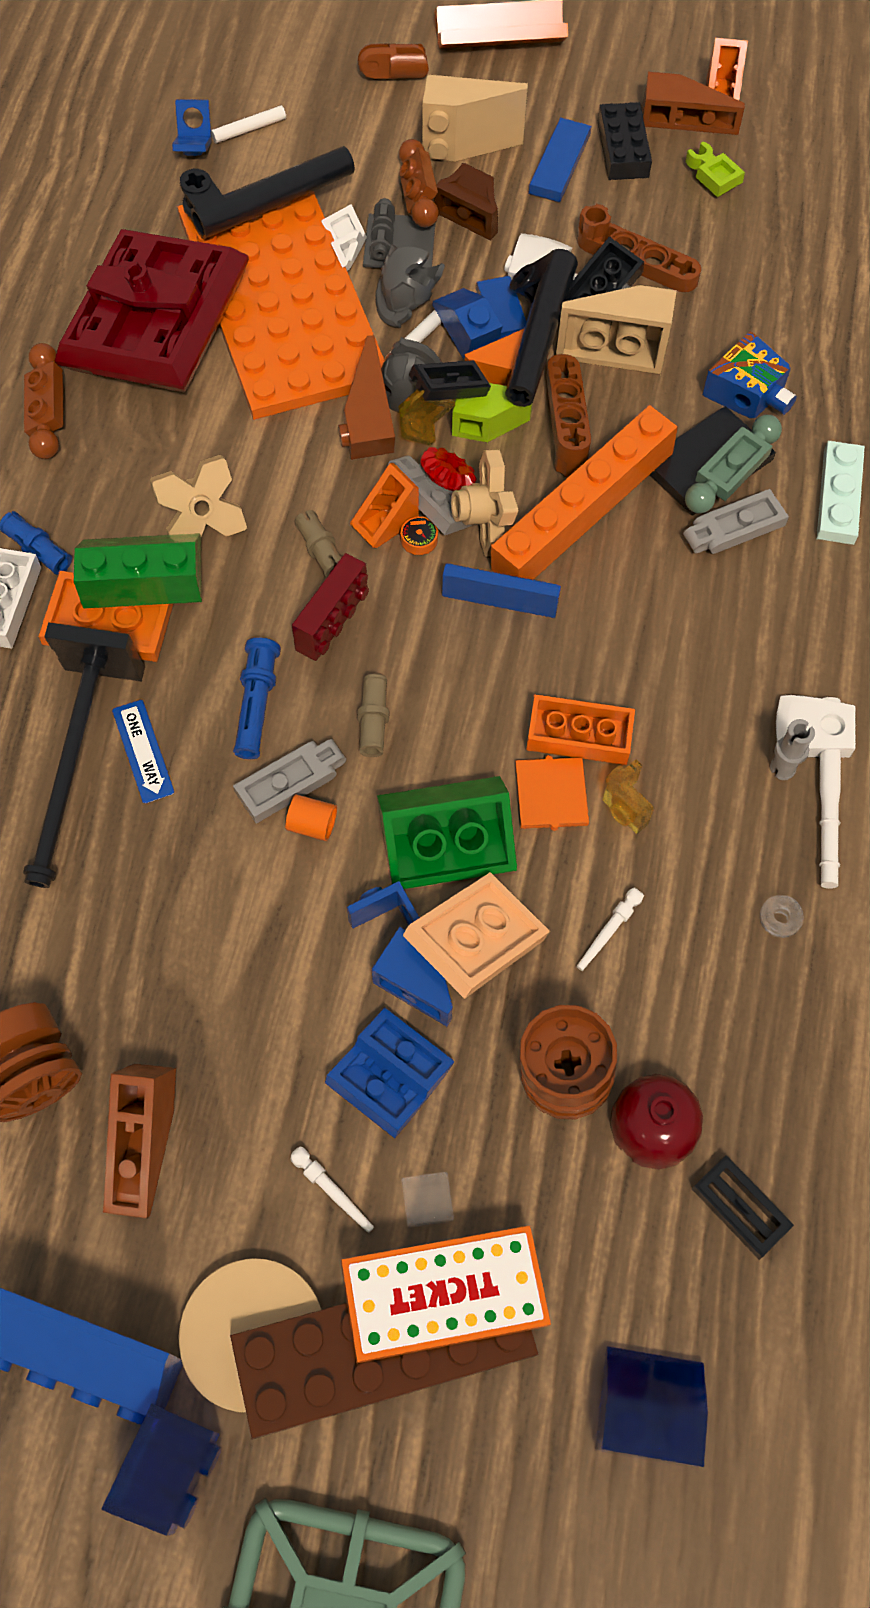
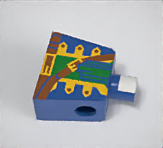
M751 331L708 371L702 394L706 398L750 419L756 418L769 405L785 415L792 408L797 398L795 394L785 388L790 372L789 364Z

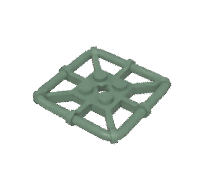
M265 1497L255 1505L256 1511L251 1516L245 1530L229 1604L222 1608H249L267 1531L296 1582L290 1608H397L399 1604L443 1571H445V1578L439 1608H460L465 1584V1562L463 1556L466 1552L460 1542L454 1544L450 1538L437 1532L369 1517V1511L357 1509V1513L353 1514L291 1499L268 1501ZM280 1521L351 1536L343 1580L340 1581L308 1573ZM364 1540L427 1553L437 1557L392 1592L356 1584Z

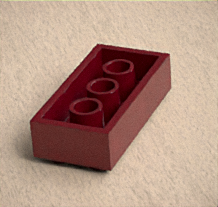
M347 553L343 555L293 622L292 631L295 651L314 661H317L321 654L324 655L328 651L331 640L334 636L337 637L341 633L344 622L347 618H352L358 603L364 601L368 595V575L365 562Z

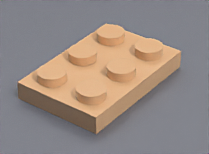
M490 872L409 924L403 936L465 999L542 943L550 930Z

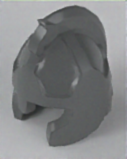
M391 244L385 256L384 266L381 268L376 289L377 312L384 323L392 327L401 328V324L411 318L412 310L418 308L431 298L433 294L431 291L441 278L445 265L441 263L437 266L421 269L420 267L428 259V251L413 246L397 248Z
M403 337L400 338V341L393 344L392 351L386 356L381 368L384 383L391 390V392L386 390L389 409L400 413H406L411 410L425 412L437 403V401H425L422 397L425 390L419 391L415 386L418 380H412L409 376L413 365L442 363L437 354L428 346Z

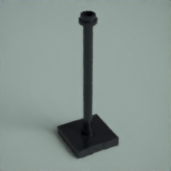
M48 622L44 637L51 649L55 651L62 667L66 671L82 673L34 862L33 865L24 866L23 874L26 875L24 879L26 884L40 888H49L51 881L55 880L56 872L51 870L50 866L98 677L106 676L142 682L145 666L129 634Z

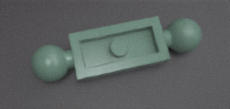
M773 415L758 417L753 423L752 432L742 426L697 472L695 481L698 483L690 486L685 494V503L689 510L694 513H705L713 507L716 499L715 495L726 501L770 456L773 447L770 444L776 442L781 436L782 425L778 418Z

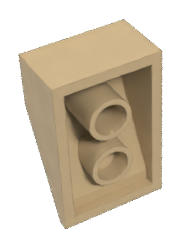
M427 74L422 103V145L425 151L429 152L430 159L455 162L523 144L528 83Z
M638 285L563 302L556 355L568 354L582 363L661 374L677 290Z

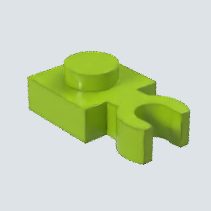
M702 142L698 154L689 149L686 156V164L690 168L697 170L696 178L717 197L742 184L745 172L724 153L718 156L712 154V147L708 143Z

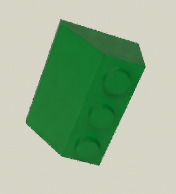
M200 533L83 539L75 547L73 581L83 609L202 602Z
M500 776L377 795L382 834L392 884L399 881L403 889L481 877L490 872L492 874L517 871L509 791Z

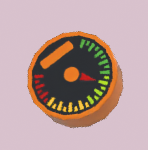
M417 516L410 518L401 527V544L407 552L413 555L428 554L437 546L438 528L426 517Z

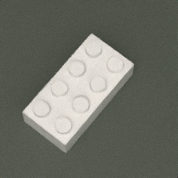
M0 548V647L13 648L41 570L36 554Z

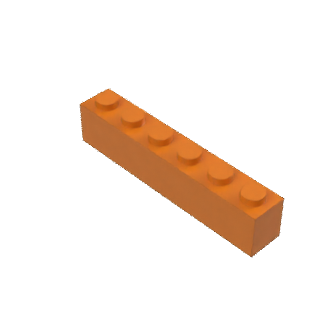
M649 405L491 545V570L495 573L534 580L673 454L678 426Z

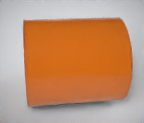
M295 794L288 809L285 829L328 841L335 824L337 805Z

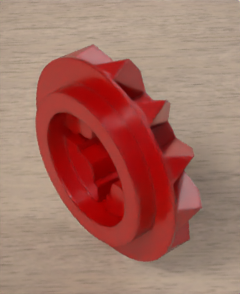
M429 447L420 458L421 466L427 476L447 490H461L462 486H470L477 481L474 469L466 464L465 459L456 456L455 452L450 453L441 447L439 449Z

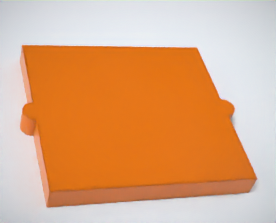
M548 755L545 759L515 761L520 829L550 827L552 831H557L559 827L589 825L582 758L553 759L552 756Z

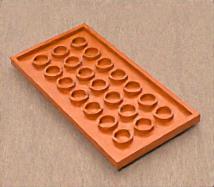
M314 191L205 240L199 235L193 222L185 213L183 205L177 206L179 218L188 240L232 247L248 255L249 261L244 275L219 327L253 420L349 395L366 338L374 334L346 267L342 268L331 245V242L334 241L331 231L323 226L321 220L325 219ZM376 341L379 361L382 368L384 358Z

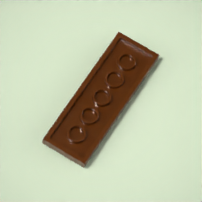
M347 1303L230 1335L252 1440L538 1355L532 1330L356 1364Z

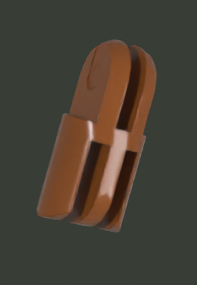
M372 43L365 45L358 55L360 71L367 78L371 79L424 78L429 70L425 48L422 44Z

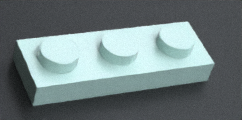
M827 441L823 458L817 539L855 544L859 531L865 446Z

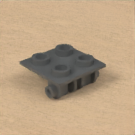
M380 199L375 204L374 214H368L363 267L382 268L391 244L397 248L413 246L428 251V259L420 268L432 267L436 222L430 227H420L413 221L412 216L395 215V207L389 199Z

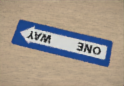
M143 700L114 708L112 712L143 803L174 794V789Z

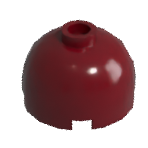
M652 1074L637 1078L621 1091L612 1107L610 1127L614 1142L620 1150L623 1149L626 1155L633 1159V1162L641 1167L660 1170L678 1165L694 1151L702 1134L703 1113L698 1098L686 1084L672 1076Z

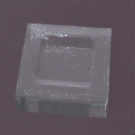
M447 1172L401 1178L408 1228L454 1221Z

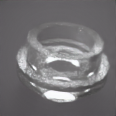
M777 895L769 898L763 904L760 910V921L764 929L771 935L786 938L799 931L804 921V914L801 906L795 899L789 896ZM774 913L784 914L788 922L780 923L774 918Z

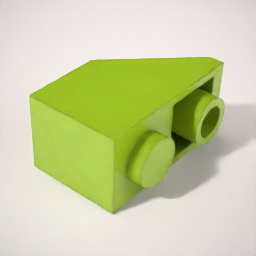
M489 383L491 388L487 396L456 399L452 416V436L488 443L530 421L532 404L525 407L514 405L505 396L507 386Z

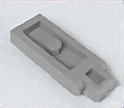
M407 455L389 461L388 465L394 463L419 488V510L444 535L472 526L465 525L462 521L456 522L451 511L453 491L447 490L433 482L427 476L421 464H418L411 456Z
M768 489L697 517L693 521L694 526L686 529L683 535L695 553L709 549L712 554H716L786 526L789 516L773 492Z
M332 739L318 746L314 741H311L233 785L234 791L257 824L290 805L295 794L305 796L334 779L337 775L335 769L342 766L346 762V758Z

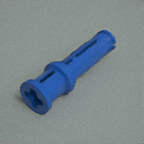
M259 637L247 640L245 644V652L248 654L246 669L242 670L240 674V681L244 686V694L233 753L243 759H256L260 756L259 749L268 691L272 690L276 685V676L273 674L275 659L280 656L281 647L277 642Z

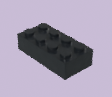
M640 102L600 104L597 122L608 180L649 178L652 158Z
M608 237L572 281L566 301L631 287L644 272V261L614 239Z

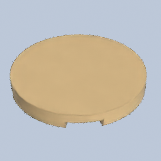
M266 1259L239 1260L211 1273L191 1295L184 1309L179 1328V1351L182 1364L195 1388L209 1401L222 1408L246 1413L230 1335L321 1310L313 1290L299 1274L289 1267Z

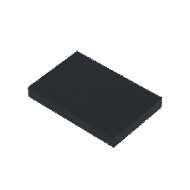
M724 406L675 440L673 454L657 467L650 476L693 516L696 513L687 507L685 494L690 486L698 483L695 481L697 472L742 426L750 432L752 430ZM773 449L770 456L752 474L773 461L776 453Z

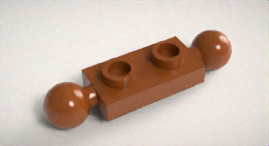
M408 139L399 148V158L402 162L399 172L407 212L411 214L413 221L418 226L426 228L432 226L438 219V207L433 201L438 190L429 152L425 151L424 146L418 140Z
M38 343L30 349L29 362L34 369L24 374V432L30 436V451L40 459L52 458L57 453L59 441L53 431L63 427V369L55 363L56 350L46 343Z

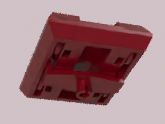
M121 229L102 265H97L86 285L88 291L59 342L55 363L76 372L111 377L185 393L244 275L249 261L248 255L232 247Z

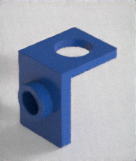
M176 99L178 136L172 143L173 151H183V154L187 156L202 155L212 143L209 100ZM193 107L201 112L203 116L201 126L192 128L186 124L184 120L186 109Z
M399 881L384 889L382 887L372 888L361 895L359 901L347 907L348 921L352 928L366 923L396 907L400 909L408 926L420 917Z

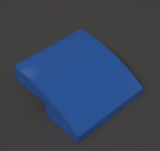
M384 1008L358 1035L355 1046L327 1074L325 1084L393 1138H396L454 1064V1060Z

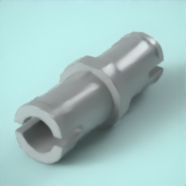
M796 719L792 721L788 726L786 735L776 743L775 757L770 763V771L774 773L777 769L778 772L775 777L780 780L791 779L795 775L798 765L808 757L810 751L809 744L815 737V729L811 726L807 731L806 728L809 722L806 720Z

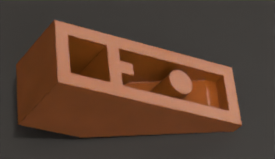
M648 71L642 113L645 127L731 135L739 134L745 109L744 102L681 74Z
M374 335L367 336L344 408V424L338 425L341 446L349 447L351 460L394 453L395 433Z
M134 1063L111 1073L103 1213L148 1218L151 1215L174 1114L176 1068Z

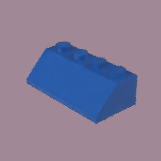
M0 1288V1370L9 1372L13 1363L29 1369L26 1377L28 1381L54 1390L57 1381L75 1387L71 1398L97 1408L103 1398L120 1405L116 1413L117 1416L143 1426L147 1416L161 1420L183 1366L181 1359L170 1353Z

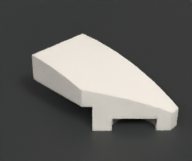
M352 204L321 220L324 228L331 231L334 239L331 245L342 268L346 267L347 271L353 265L367 238Z

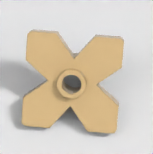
M484 450L479 463L480 483L462 486L461 490H454L451 496V511L456 522L462 521L465 525L480 524V542L485 557H491V545L505 534L504 526L513 525L518 513L513 491H504L505 465L500 450Z
M222 455L200 461L194 478L184 480L177 474L169 471L150 479L158 504L177 510V513L166 528L168 535L200 533V536H202L206 524L226 537L247 529L241 507L236 503L220 498L232 480L227 462Z

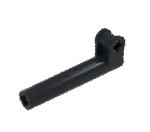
M342 146L222 195L206 171L196 168L189 169L180 176V187L185 194L182 203L183 209L193 222L199 235L205 240L355 172L354 161L349 150Z
M552 250L537 261L525 265L515 274L510 283L511 291L516 294L520 293L530 303L531 309L505 392L508 401L514 405L525 407L533 403L561 318L562 303L567 300L578 265L577 258L568 250Z

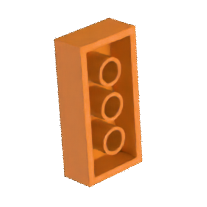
M535 694L526 750L627 765L631 750L635 709Z

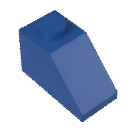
M463 288L433 301L432 305L463 360H465V354L499 340L503 326L486 297Z
M399 927L372 968L373 984L448 1027L452 1020L453 1006L446 980L403 936L405 929Z

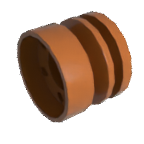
M33 1002L17 1005L0 1012V1122L22 1119L43 1110L69 1093L81 1079L82 1072L74 1059H71L72 1053L69 1047L64 1043H58L62 1033L49 1008L43 1003Z
M558 1005L539 1013L528 1023L520 1043L521 1082L527 1098L545 1114L556 1119L573 1120L593 1114L607 1101L614 1085L617 1065V1042L610 1026L597 1013L579 1005ZM570 1063L571 1069L574 1070V1075L566 1076L564 1069H561V1064Z

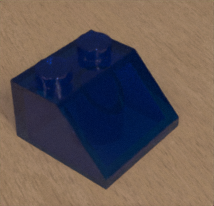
M607 1346L595 1451L693 1468L704 1467L708 1422L704 1363Z
M151 1403L101 1509L166 1536L175 1534L178 1526L185 1529L199 1500L198 1497L192 1494L201 1474L209 1477L219 1458L222 1447L216 1445V1441L220 1433L171 1409Z

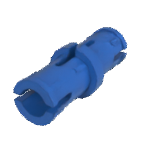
M12 511V513L8 512L1 519L0 531L21 546L22 552L36 554L38 560L56 575H59L60 571L68 569L72 562V556L49 539V534L43 529L30 525L15 511Z

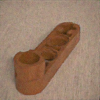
M603 205L585 206L582 209L577 243L582 250L594 255L608 237H611L619 244L631 247L630 252L644 261V272L641 276L679 292H690L697 287L701 274V265L697 260L610 223L611 216L608 214V208ZM654 257L661 260L662 263L652 265L646 262V259Z
M557 354L548 360L546 383L556 449L554 468L556 472H560L568 478L588 460L591 433L579 361L568 354ZM561 372H564L567 378H561ZM567 393L575 397L564 398L559 396L558 394ZM567 417L574 418L578 420V422L568 423L561 419ZM575 438V442L569 441V439Z

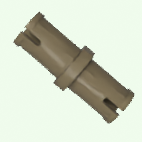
M308 510L306 514L310 521H307L303 513H301L295 519V526L307 542L306 547L309 555L318 561L327 578L342 557L336 549L335 538L332 533L325 531L315 511Z
M368 674L364 677L362 706L357 711V719L361 723L360 754L366 757H379L383 755L385 724L389 722L390 712L386 708L387 678L381 674Z

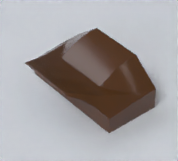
M462 163L450 177L441 179L436 184L438 193L435 196V203L438 207L439 215L491 241L498 233V208L494 198V178L466 163Z

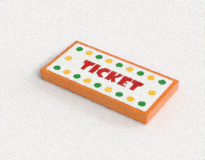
M530 1225L341 1259L356 1364L544 1328L551 1325Z

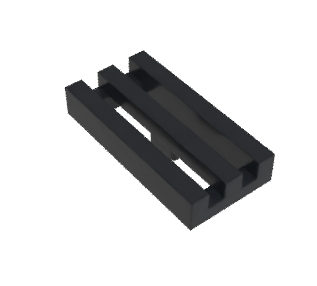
M475 361L416 364L412 366L409 373L412 380H418L415 385L419 391L425 390L422 395L425 401L487 396L491 385Z
M727 1155L692 1188L758 1259H761L794 1226ZM723 1171L778 1227L774 1232L719 1176ZM710 1184H712L721 1193V1195L743 1216V1218L764 1238L765 1241L763 1243H761V1241L708 1187Z

